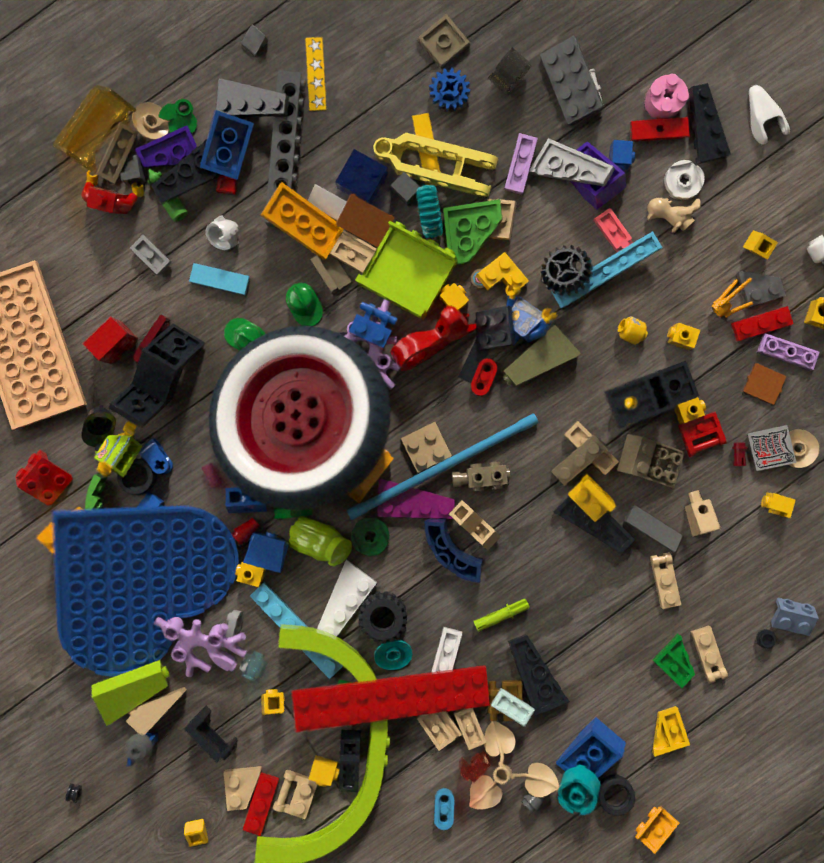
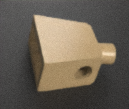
M700 490L688 493L691 504L685 506L692 536L720 529L710 499L703 501Z

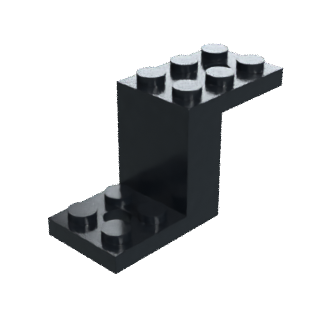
M171 324L142 349L132 384L109 404L108 409L143 429L173 399L184 366L204 348L205 342L177 325Z
M686 361L604 391L618 429L676 408L675 405L699 397ZM671 380L678 382L679 386L676 391L671 390L669 387ZM628 397L635 400V406L632 409L627 408L625 405Z

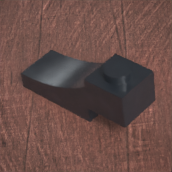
M341 730L339 791L358 792L361 730Z

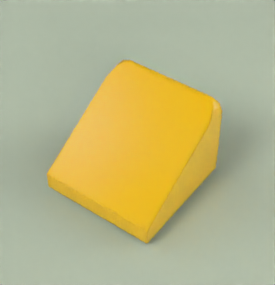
M204 819L185 823L184 836L189 847L208 843Z

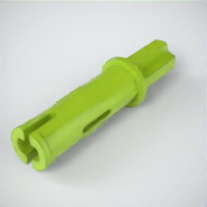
M526 599L511 605L506 604V607L474 620V624L478 632L510 617L513 619L514 615L528 610L529 604Z

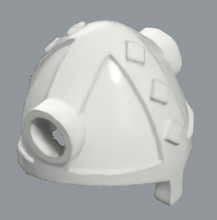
M223 215L214 219L206 227L208 241L218 249L228 250L239 243L237 241L239 233L238 224L225 219Z

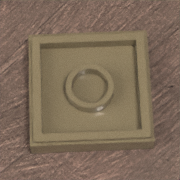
M447 14L417 38V41L441 69L470 46L469 40Z

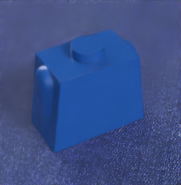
M253 533L243 563L281 573L289 543L285 539L277 538L278 534Z

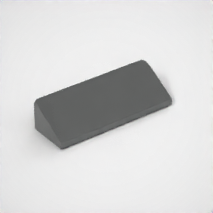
M635 505L632 506L623 520L672 552H676L683 536Z

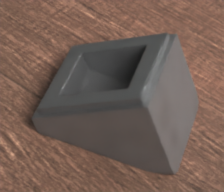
M251 25L241 44L256 56L268 43V40L254 25Z

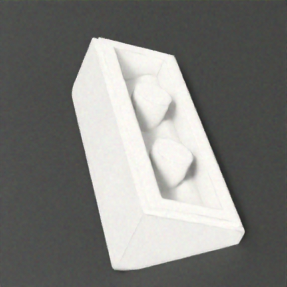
M316 184L308 199L310 203L335 220H338L347 202Z

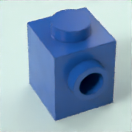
M613 140L610 145L609 160L622 171H625V169L630 167L631 163H634L633 141Z

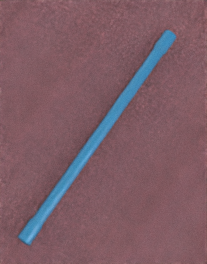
M533 413L519 420L516 424L381 494L346 510L350 519L353 520L367 513V511L505 439L533 427L539 423L538 419Z

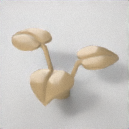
M492 721L485 732L487 743L484 744L486 752L492 757L500 754L499 767L494 771V782L487 775H480L473 780L470 788L469 806L471 808L488 809L497 805L503 795V791L497 786V783L504 784L510 778L527 777L525 787L535 797H544L559 789V782L555 773L543 763L531 764L528 768V774H512L510 767L504 765L503 762L504 753H510L515 747V736L508 727L497 721Z

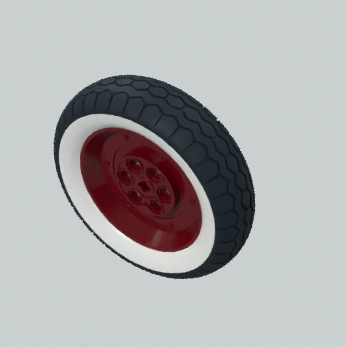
M293 326L282 328L262 335L246 345L233 357L222 372L210 403V440L214 454L224 473L237 488L249 497L280 509L305 510L317 508L346 496L357 488L372 472L383 453L388 439L391 420L390 399L386 384L378 367L370 356L352 340L337 332L320 327ZM301 394V399L295 402V397ZM318 401L317 408L312 409V404ZM285 405L284 412L279 413L280 408ZM319 420V426L313 429L314 422ZM286 424V430L281 433V427ZM303 432L302 439L297 441L298 434Z

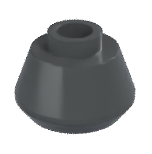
M143 734L133 735L126 743V754L132 761H145L152 754L153 744Z

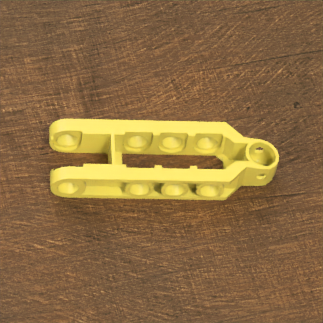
M405 133L396 139L379 138L375 141L373 148L375 157L382 162L390 163L395 173L399 176L405 172L411 179L482 197L489 196L491 185L488 186L475 182L474 179L462 177L461 173L464 163L493 170L496 169L498 162L496 156L410 133ZM406 149H411L457 161L454 174L451 176L439 173L435 169L431 171L420 168L419 165L412 166L401 163L402 153Z

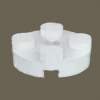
M681 160L674 163L665 174L664 183L666 190L674 199L687 200L693 198L704 184L702 169L689 160ZM681 176L689 179L686 185L680 182Z

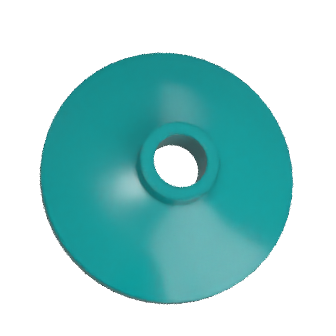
M401 640L386 641V643L378 646L374 653L376 664L386 670L403 668L411 661L413 656L411 646Z

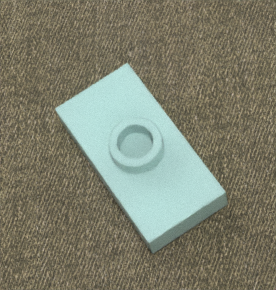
M502 688L491 703L492 707L524 727L535 711L533 707Z

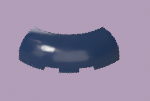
M427 519L425 521L427 542L439 563L462 579L480 583L483 558L471 556L456 546L448 532L447 519Z

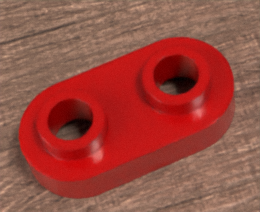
M484 359L479 363L471 382V391L475 395L483 396L489 391L497 372L495 361ZM484 366H490V372H485ZM478 383L483 384L484 388L482 390L477 389Z

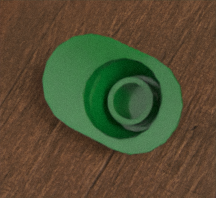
M297 283L288 289L286 302L295 320L303 326L316 325L323 316V308L313 288L306 283Z
M243 318L230 320L224 329L226 341L239 351L255 339L265 335V332L260 327Z

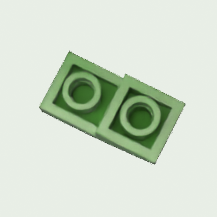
M94 474L86 495L85 510L102 509L103 507L102 501L104 498L98 495V493L104 490L106 486L104 482L107 478L101 474Z

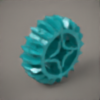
M434 185L418 187L416 192L423 234L426 238L441 236L443 226L436 187Z

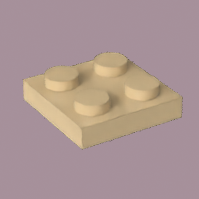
M436 422L401 438L417 473L452 456Z

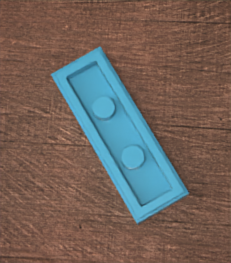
M193 263L189 282L246 296L250 277Z

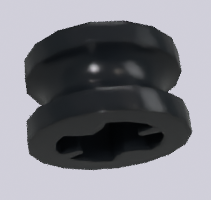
M71 783L65 800L68 802L72 800L73 803H77L82 786L78 785L75 787Z

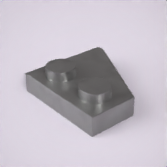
M744 271L736 273L740 285L749 278L752 279L742 289L745 303L753 302V305L749 307L786 296L780 277Z

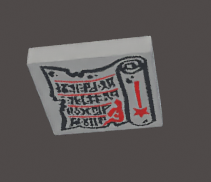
M787 425L747 433L756 471L796 463Z

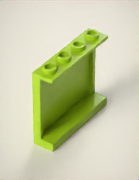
M389 221V230L362 275L358 274L355 281L359 286L424 321L458 262L456 253L449 248H440L439 244L432 239L428 241L423 239L422 235L415 230H412V232L406 230V226L396 221V223Z

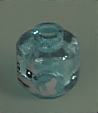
M256 651L253 654H245L239 667V671L242 673L241 676L254 682L256 679H261L268 665L267 661L263 659L265 655Z

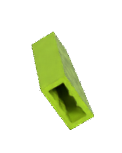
M160 660L92 685V698L106 726L112 724L168 686L167 678L170 677L169 671L166 666L163 667Z

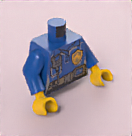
M512 284L506 287V294L508 295L506 306H512L515 344L520 337L529 343L532 340L545 336L551 325V320H555L557 314H550L551 308L540 311L521 297L517 298L516 295L521 292V289L515 287L513 292Z

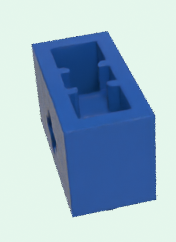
M226 488V509L228 514L267 512L266 504L249 497L239 488Z

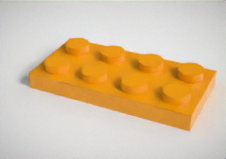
M282 182L260 215L323 260L327 259L344 230L335 225L337 221Z

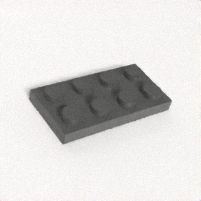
M572 36L540 54L568 125H572L604 108L576 36Z

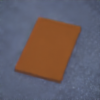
M350 194L335 225L371 243L375 247H379L390 227L388 222H393L394 217L356 197L355 194Z

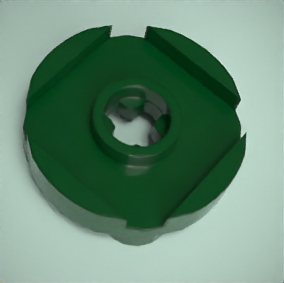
M366 517L358 521L354 526L351 541L358 552L368 556H375L385 550L389 543L390 534L388 527L383 521L375 517ZM368 531L376 534L372 542L370 539H365Z

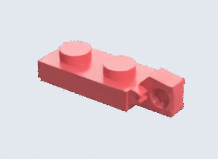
M611 208L594 218V222L616 252L633 243L632 237Z

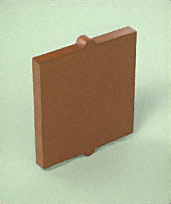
M755 363L750 375L747 376L748 380L742 392L774 405L779 393L782 392L781 388L787 376Z

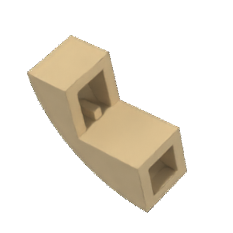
M463 500L449 513L454 520L487 550L501 537Z

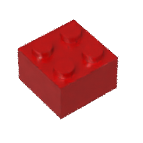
M110 317L83 345L99 361L111 364L116 363L122 357L121 354L125 350H129L135 345L137 336L122 321Z

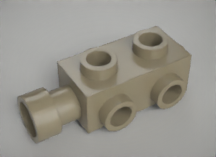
M490 462L489 467H482L481 464H472L470 469H466V473H451L452 485L455 488L468 484V488H473V491H482L484 486L500 489L503 488V484H508L507 480H510V470L506 468V465H501L500 462ZM495 472L500 473L501 476L499 479L494 478ZM476 474L481 475L482 478L480 481L475 480Z

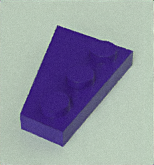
M184 126L135 150L144 168L177 165L178 162L187 157L197 147V144L189 127Z

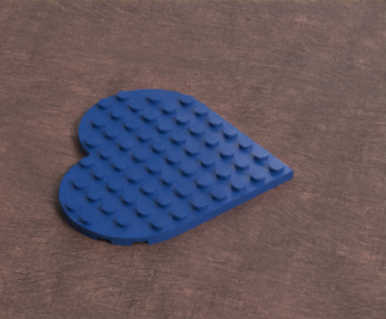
M190 506L66 510L53 511L52 513L59 640L63 649L71 656V660L83 669L87 668L95 671V674L114 677L160 660L165 656L175 640H169L164 636V632L161 631L162 628L154 624L156 619L160 617L167 621L174 617L187 618L203 613L205 609L221 601L227 594L226 592L231 584L235 581V571L239 558L234 537L219 518L203 509Z

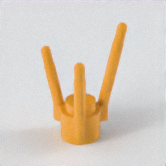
M751 278L725 298L738 283V279H736L713 302L714 304L711 308L717 316L728 318L731 314L753 305V302H749L730 310L732 305L729 302L752 281Z

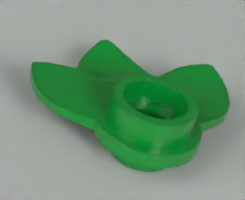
M180 99L175 104H166L159 112L158 117L160 119L169 121L168 128L170 133L184 126H188L191 133H193L197 127V119L193 115V105L186 99ZM185 106L187 108V112H181L180 107Z

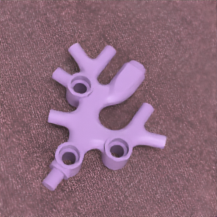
M384 299L381 308L378 307V309L383 312L388 311L391 302ZM372 315V321L380 325L381 322L378 321V317ZM353 321L350 322L347 326L348 333L345 337L354 343L358 341L368 343L370 347L368 355L378 367L386 386L391 390L396 384L387 376L386 370L393 369L399 371L400 368L396 362L392 361L389 355L383 354L382 347L350 333L349 329ZM389 337L386 345L397 344V337ZM383 358L387 359L386 365H382L381 363Z
M158 617L154 622L155 625L162 628L161 631L164 632V636L167 639L179 640L171 656L177 662L185 661V675L187 677L193 676L194 667H198L207 673L212 667L194 655L193 648L196 646L204 647L212 661L226 671H233L238 661L235 660L234 656L221 650V647L227 648L242 658L247 652L237 645V643L246 639L245 634L241 632L233 637H226L228 625L225 623L213 626L208 636L201 633L200 620L193 621L192 630L183 629L184 624L179 617H174L167 621Z

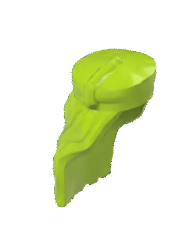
M300 516L295 525L290 527L289 546L318 561H329L328 564L333 567L344 562L352 550V542L343 538L330 525Z

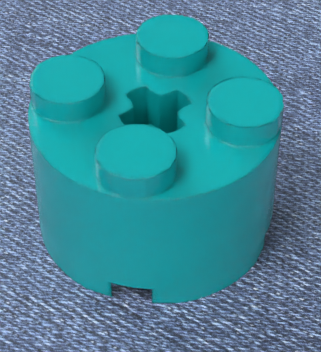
M584 765L569 768L562 776L558 789V801L570 813L589 814L595 809L601 783L597 776Z

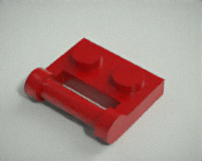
M711 412L678 425L689 457L695 456L697 452L716 445L722 446L727 443L716 412ZM715 432L716 438L693 445V440Z

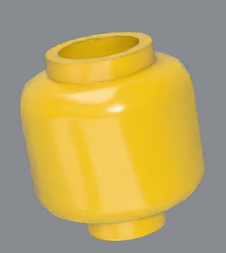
M632 316L624 318L617 330L621 339L634 345L644 341L648 334L646 323Z

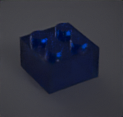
M353 149L335 181L336 187L348 195L355 194L356 197L371 204L388 175V167Z

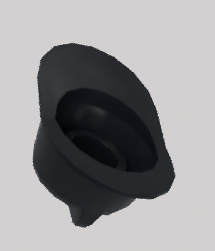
M103 405L91 409L87 413L82 427L81 438L83 442L92 447L103 444L107 436L114 434L116 418L109 410L103 408Z

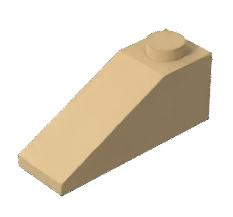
M183 687L145 701L128 713L130 717L126 722L139 734L145 735L187 689Z

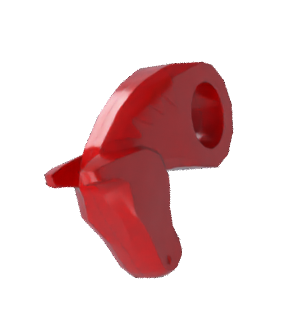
M448 306L441 311V318L436 323L435 329L409 334L393 346L390 354L401 371L410 370L430 359L452 341L460 339L476 330V324H468L466 319L469 318V314H462L456 307Z

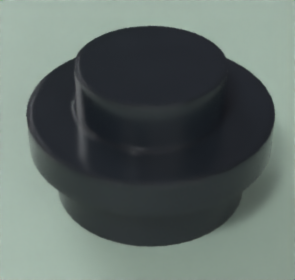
M763 629L757 633L756 642L760 647L769 649L775 645L776 636L771 630Z

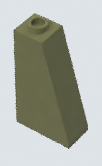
M554 325L545 336L536 341L502 372L504 375L502 378L509 386L512 384L515 387L576 358L581 353Z

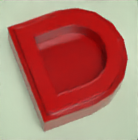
M220 175L217 180L216 192L236 195V179Z

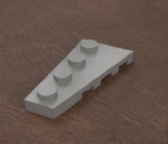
M548 138L529 172L531 175L605 186L615 169L612 165Z

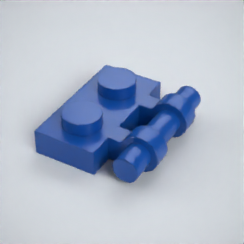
M362 302L359 309L365 311L366 314L364 317L356 315L349 332L385 348L392 333V330L387 329L386 326L388 323L395 325L398 318L392 316V313L388 311L383 312L377 309L371 303ZM372 315L382 319L380 325L370 320Z

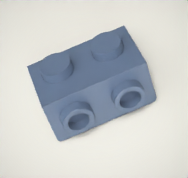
M777 598L778 608L771 620L772 627L810 636L819 619L815 607L806 603L794 602L790 599Z

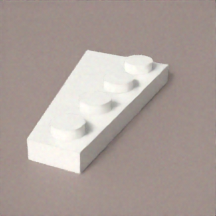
M346 559L317 629L337 636L377 582Z

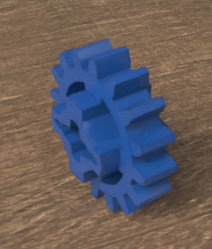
M444 68L443 74L436 73L437 79L432 77V84L429 85V90L432 91L430 92V98H434V105L439 103V109H442L444 106L446 107V112L449 111V107L456 111L457 105L462 108L463 101H468L467 95H470V89H468L470 82H465L467 76L463 75L461 77L460 70L454 73L453 68L450 69V72H447ZM440 84L441 89L439 90V93H438V92H437V87H438V85ZM460 87H462V94H461V95H459V92H458V90L460 89Z

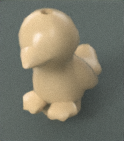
M654 198L649 202L648 221L655 218H664L674 226L672 233H675L679 228L682 231L686 230L695 221L691 215L701 207L700 199H696L688 207H671L672 201H668V198Z

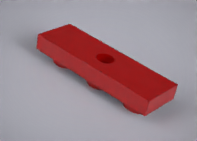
M688 117L631 121V141L688 138Z

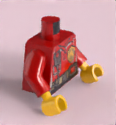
M88 171L87 180L81 194L82 199L87 202V207L115 214H128V211L131 210L138 197L144 196L143 184L137 187V183L134 182L132 183V193L128 195L96 187L98 176H91L90 171Z

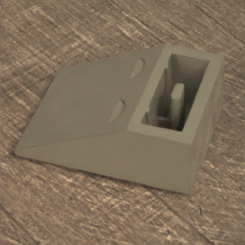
M627 434L617 471L674 488L685 452L645 437Z

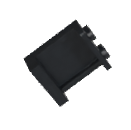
M205 706L192 718L184 730L216 763L221 759L225 761L235 749L237 738L234 736L226 743L204 720L211 712Z

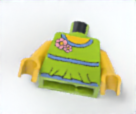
M127 421L123 427L125 432L118 435H109L103 444H98L95 447V459L99 462L96 470L104 477H109L112 472L124 477L143 447L134 439L137 426L130 421Z

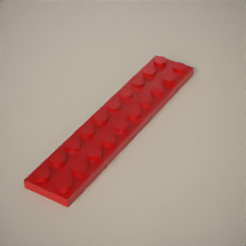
M485 665L292 691L296 732L490 706Z

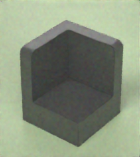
M134 155L133 161L124 163V172L120 173L121 180L127 186L132 185L134 182L137 184L146 182L140 158Z
M403 172L391 184V191L408 205L419 186Z

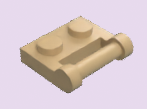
M286 770L284 774L285 780L278 800L274 802L273 809L306 819L317 784L314 781L308 780V776ZM292 781H297L290 805L286 804L285 800Z

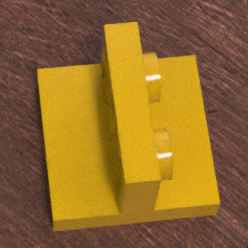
M587 473L568 493L594 522L608 510L611 512L616 507L614 500Z

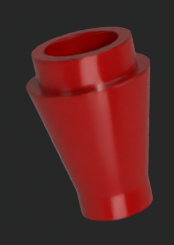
M252 517L250 520L234 528L231 534L242 545L249 540L260 525Z

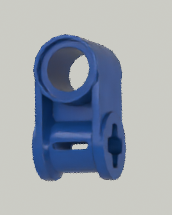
M152 438L143 445L139 454L155 473L168 474L172 471V460L155 438ZM160 462H165L163 465L164 469H160L162 466Z

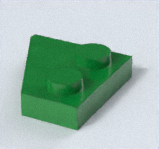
M677 633L655 656L653 661L675 683L683 688L692 679L695 672L682 642V636Z

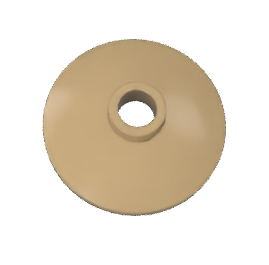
M144 102L136 106L132 113V121L135 129L143 137L156 140L168 133L169 121L158 117L162 108L151 102Z
M796 429L789 431L793 450L796 445H801L802 450L799 452L794 450L796 463L788 465L795 468L809 466L816 460L819 454L817 439L813 434L805 430Z

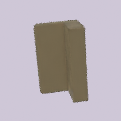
M330 254L325 260L320 257L318 258L317 255L310 259L332 294H335L351 283L350 278L338 260Z

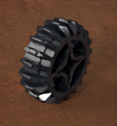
M563 245L562 250L556 247V252H549L550 258L544 257L545 264H541L542 281L546 284L548 290L552 289L554 294L559 292L560 296H563L567 292V295L570 296L572 291L578 294V288L584 289V283L589 284V277L593 275L591 271L593 270L591 258L579 246L574 249V246L571 245L567 249ZM577 261L582 265L580 272L576 269ZM554 269L558 272L556 280L552 277Z

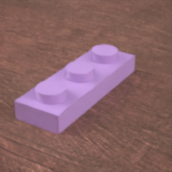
M519 133L504 190L523 194L538 138Z

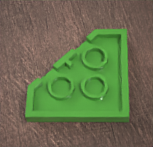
M500 199L443 208L447 248L456 253L455 255L458 260L456 265L470 263L502 222Z

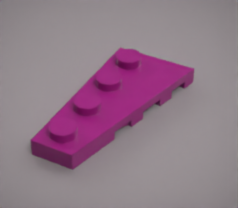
M379 478L378 495L398 485V483ZM411 488L378 505L377 516L453 519L449 513L454 509L455 500Z

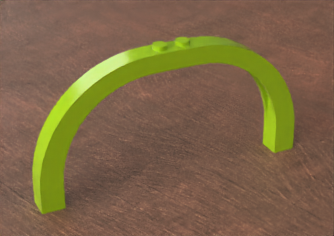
M281 624L278 648L317 652L342 664L354 675L358 682L377 680L373 670L357 650L337 636L312 627ZM388 720L370 722L365 775L359 792L348 809L330 825L312 834L293 838L257 836L255 863L308 862L337 849L357 832L367 819L377 800L383 769L387 767L388 755H385V751L390 745V736H387Z

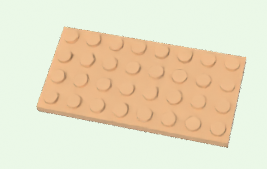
M35 260L0 272V396L12 430L87 405L38 262Z

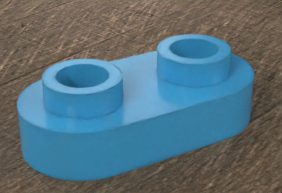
M446 788L438 790L435 795L434 822L441 830L449 829L454 822V795L451 790ZM444 795L448 797L445 801L441 799ZM446 815L447 819L442 820L440 817Z

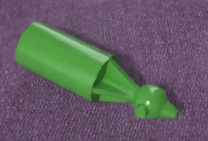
M149 169L148 183H155L162 174ZM178 197L162 204L173 222H178L188 215L187 210Z

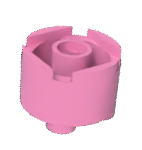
M676 74L657 78L651 85L645 98V108L649 115L655 119L674 118L686 104L689 97L686 84Z

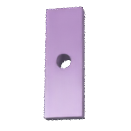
M766 333L763 334L757 351L808 370H814L819 355L818 351Z

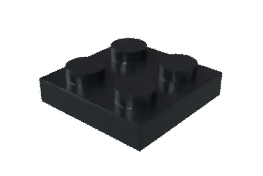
M512 306L475 312L478 350L483 351L515 345Z

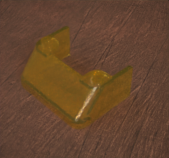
M95 85L57 136L53 147L84 169L92 172L94 169L91 167L96 161L94 151L115 122L125 121L129 115L128 111L135 113L137 109L111 88Z

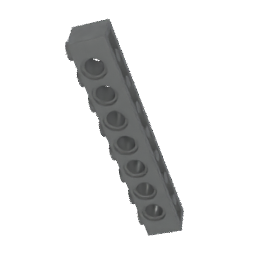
M278 70L276 92L286 95L290 91L296 93L294 96L289 97L288 110H293V114L290 116H274L267 203L281 182L294 190V185H297L298 175L295 174V166H299L297 148L301 146V136H298L299 129H302L300 110L304 109V98L301 97L302 91L305 92L306 80L302 78L301 72ZM285 129H292V132L290 134H283V131ZM285 147L291 148L286 154L281 152ZM282 166L289 167L288 171L284 173L280 172V168ZM265 219L267 227H276Z

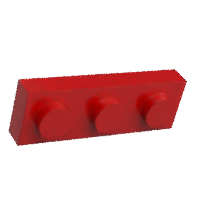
M788 306L731 323L736 341L794 324Z
M261 772L242 829L243 831L261 836L279 781L278 777Z

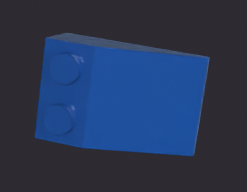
M215 110L200 167L238 180L254 123Z
M595 717L559 757L556 764L564 771L577 765H584L598 778L623 757L626 742Z

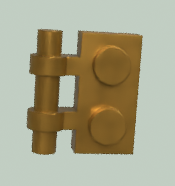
M521 680L502 681V689L522 700ZM488 681L490 704L488 706V713L490 714V721H497V714H503L504 721H515L491 706L501 688H496V681Z

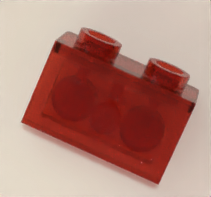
M484 751L480 754L476 753L470 760L471 764L463 757L459 759V773L466 781L470 779L475 783L490 767L489 755Z

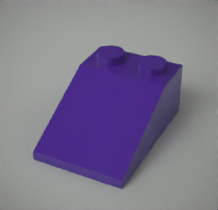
M586 142L577 151L612 165L615 169L605 186L571 181L582 197L598 210L626 188V176L624 171L589 142Z

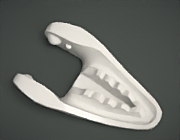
M758 85L752 86L749 90L751 130L756 141L762 145L768 142L763 124L774 117H777L782 133L788 135L790 127L782 110L762 87Z

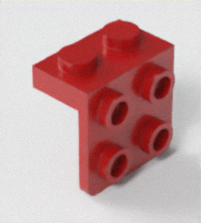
M42 450L33 453L28 459L26 467L24 469L21 468L15 476L19 489L48 506L54 503L73 479L70 473L49 461L47 454Z

